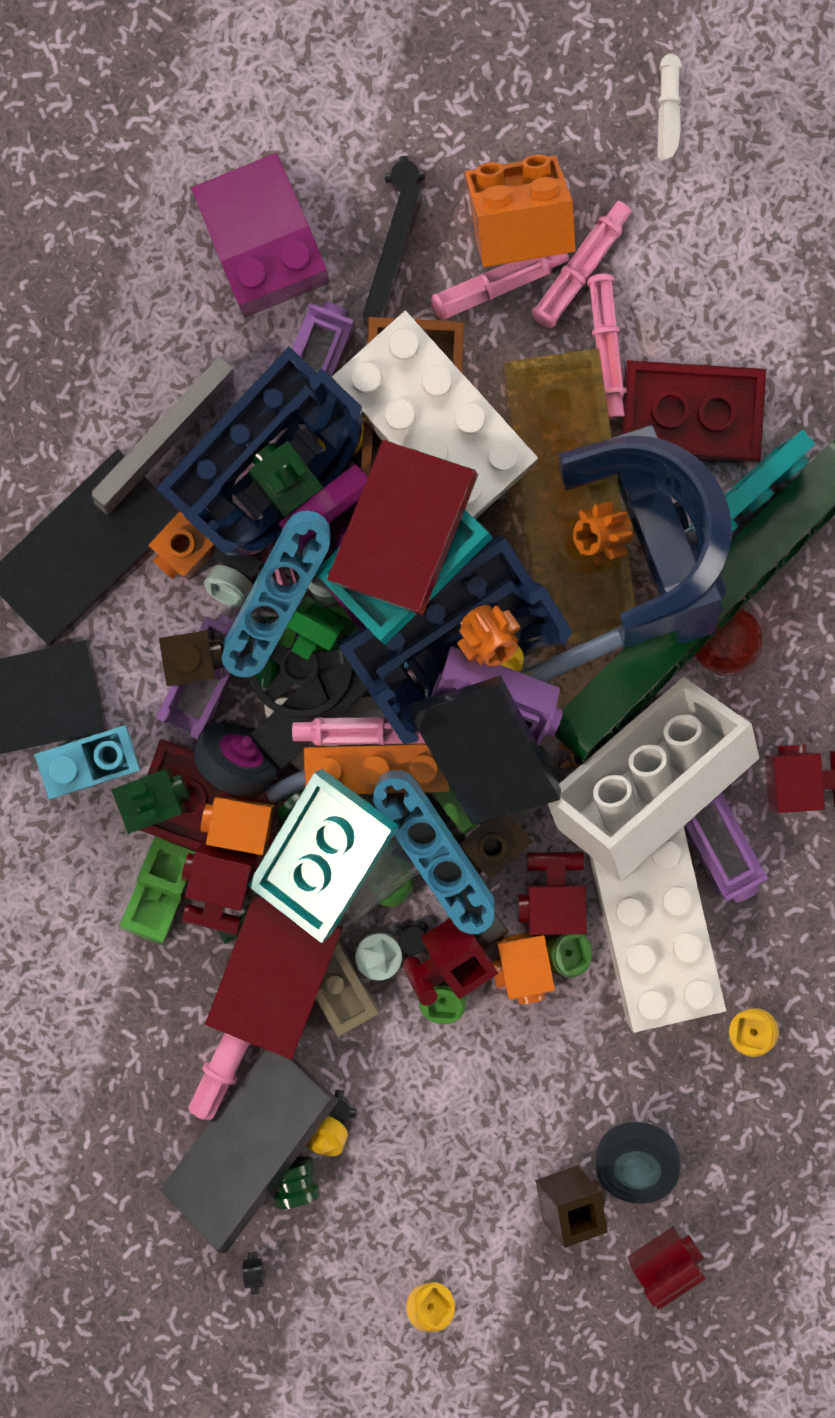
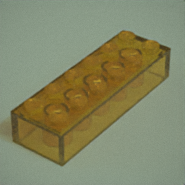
M599 348L507 361L503 363L501 372L508 424L538 457L535 466L517 481L530 578L544 585L573 631L568 641L563 645H550L544 648L585 643L621 626L620 614L636 607L628 555L613 559V561L594 565L593 555L580 554L573 539V529L576 523L581 520L578 513L580 510L592 508L595 504L612 501L613 512H622L617 474L565 491L560 478L559 453L612 438Z

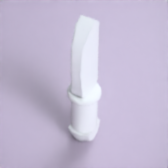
M673 53L665 55L659 67L661 71V95L658 98V104L660 105L658 117V158L661 162L673 157L679 147L681 131L679 76L682 64L679 57Z

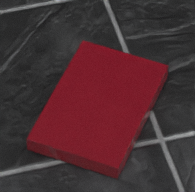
M627 360L624 377V387H626L627 393L624 394L623 398L625 416L622 418L621 435L653 425L658 439H666V441L678 445L699 460L759 464L761 462L767 369Z
M383 440L327 580L334 585L423 616L477 480L478 473L476 470Z
M160 739L147 776L172 768L175 776L182 774L191 800L185 802L188 809L187 812L139 831L196 851L203 841H207L208 833L201 832V821L205 805H213L216 796L225 795L272 803L269 801L266 791L255 797H239L218 789L199 772L194 761V750ZM274 779L272 784L278 782L279 780ZM288 798L275 803L268 848L263 855L258 854L254 872H256L271 847L280 822L276 817L277 812Z
M255 893L204 1025L292 1060L344 927L337 925L330 938L321 943L263 897Z

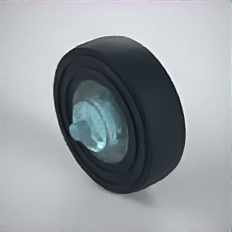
M629 1122L613 1127L602 1137L596 1151L595 1168L599 1182L614 1197L630 1203H651L667 1196L676 1186L680 1175V1154L676 1143L664 1130L648 1123Z

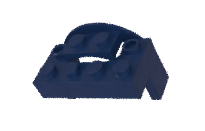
M288 346L156 489L218 549L230 558L233 556L256 554L278 540L283 531L278 522L282 519L251 480L249 472L235 484L237 478L252 463L251 459L269 445L282 430L286 429L275 445L279 448L288 441L323 488L342 474L359 445L362 436V406L322 368L316 372ZM298 424H304L325 443V450L302 430ZM232 495L259 520L253 521L233 502Z
M653 425L602 442L559 453L560 478L565 491L614 475L615 482L659 593V597L620 614L621 626H618L617 629L624 648L670 632H674L678 645L715 633L718 616L723 614L721 598L726 597V589L720 573L728 557L732 529L730 511L725 495L709 469L687 450L666 441V439H658ZM671 496L678 502L673 503ZM686 513L695 528L698 544L689 545L684 530L689 529Z
M497 535L491 539L428 602L423 616L416 614L386 645L364 624L336 642L403 744L415 743L419 740V731L409 715L411 704L431 697L439 672H443L451 646L460 649L457 643L464 638L459 632L461 622L471 610L482 605H489L492 608L499 606L502 612L509 610L521 627L514 635L518 639L517 644L521 648L524 657L550 645H563L568 641L573 632L544 585L530 578L505 537ZM405 661L425 691L418 689L404 667Z

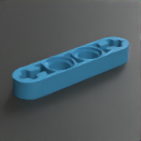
M300 511L292 515L225 638L223 646V665L233 675L252 677L264 668L326 556L330 545V526L325 517L319 513ZM308 529L314 530L316 532V539L311 538L308 540L303 549L302 557L296 553L299 544V534H306ZM280 567H289L297 571L300 579L293 585L284 586L275 582L272 573ZM259 606H268L276 610L279 617L272 623L263 624L256 621L252 617L251 612ZM249 635L255 638L252 654L248 653L245 658L238 657L237 652H241L245 648Z
M403 770L385 772L378 779L373 793V802L376 809L398 825L394 836L453 923L461 931L468 934L485 932L494 921L495 900L493 895L415 778ZM390 785L395 790L403 788L406 790L403 801L410 813L402 821L399 819L403 816L404 808L399 800L396 798L388 800L386 798L388 786ZM419 822L427 823L434 828L436 836L431 842L420 844L410 837L409 828ZM451 861L460 867L462 874L455 881L445 882L436 876L435 867L441 862ZM466 886V897L474 907L483 905L480 917H476L473 912L464 914L466 901L460 892Z

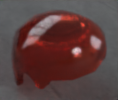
M742 608L695 655L699 664L719 676H736L752 668L761 656L764 645L763 633L757 619L749 611H745Z

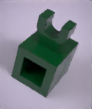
M288 441L279 448L273 442L251 459L255 466L249 469V477L281 519H284L323 489V486Z
M172 768L161 770L111 789L128 834L187 812L188 809L185 802L191 800L182 774L175 776Z

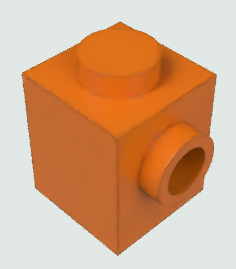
M180 511L148 545L158 554L152 561L171 579L180 574L187 580H190L216 549V546L187 520Z
M225 795L216 796L213 805L206 804L203 811L201 832L208 833L206 845L263 855L268 848L275 804Z
M529 932L504 936L496 941L500 957L499 960L492 961L499 973L494 976L496 989L505 987L508 999L518 998L519 1004L543 1001L546 999L545 993L555 991L544 935H530Z

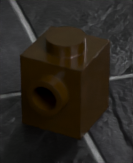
M204 630L159 638L166 686L177 687L222 679L220 668H225L222 661L223 642L222 639L215 640L214 632Z
M509 815L480 822L458 841V844L464 850L463 852L477 873L480 875L484 872L492 880L533 841Z
M578 1165L535 1180L542 1221L564 1248L608 1233L604 1213L605 1198L599 1183L596 1180L591 1181Z

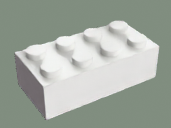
M406 310L332 376V379L362 406V419L382 441L393 442L476 470L478 477L465 508L474 519L481 515L536 464L538 457Z
M685 677L681 678L559 784L561 788L560 800L548 803L557 829L622 881L759 759L752 724Z
M684 826L622 881L588 854L626 1021L633 1033L725 1012L726 1007Z

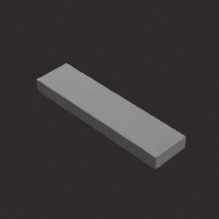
M217 358L92 491L95 505L107 516L233 382V368L225 360Z

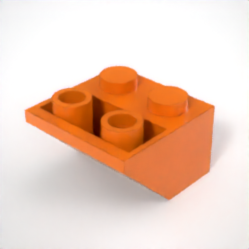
M531 155L523 161L507 164L489 162L478 166L477 169L464 171L476 244L483 267L576 252L573 201L556 155Z

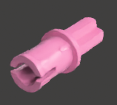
M224 1033L211 1061L205 1062L202 1067L205 1073L188 1106V1110L193 1115L202 1120H211L214 1117L229 1085L236 1083L238 1079L235 1075L236 1070L251 1043Z

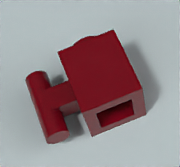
M806 744L777 746V755H765L769 811L791 813L825 810L824 790L832 789L833 806L835 807V751H829L831 770H822L821 753L806 752Z
M206 841L202 842L195 854L188 853L181 880L188 882L185 897L205 902V906L203 908L187 904L182 922L238 935L242 917L224 912L225 908L241 911L250 893L248 884L254 875L258 854L206 845Z
M583 851L527 852V871H545L546 883H526V894H518L519 923H527V930L530 935L587 934L586 886L582 882H566V870H584Z
M450 918L421 936L431 956L430 959L421 964L419 958L409 957L402 965L419 1002L424 1006H429L436 1002L438 995L434 987L444 981L447 982L458 999H461L499 974L476 934H468L461 931Z
M674 1226L627 1256L633 1273L644 1288L643 1291L652 1306L657 1307L658 1310L706 1279L699 1266V1263L705 1260L700 1249L690 1235L682 1239Z

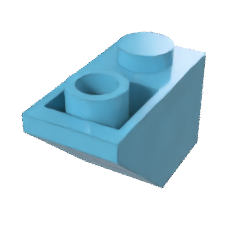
M127 725L34 754L48 799L61 797L141 770Z

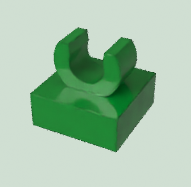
M306 596L296 608L286 626L300 634L291 651L306 660L310 659L318 645L330 651L349 619Z

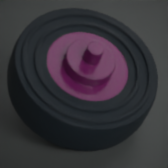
M218 722L210 725L200 736L194 750V761L202 776L218 789L239 797H255L264 793L275 779L279 766L250 735L254 730L231 722Z

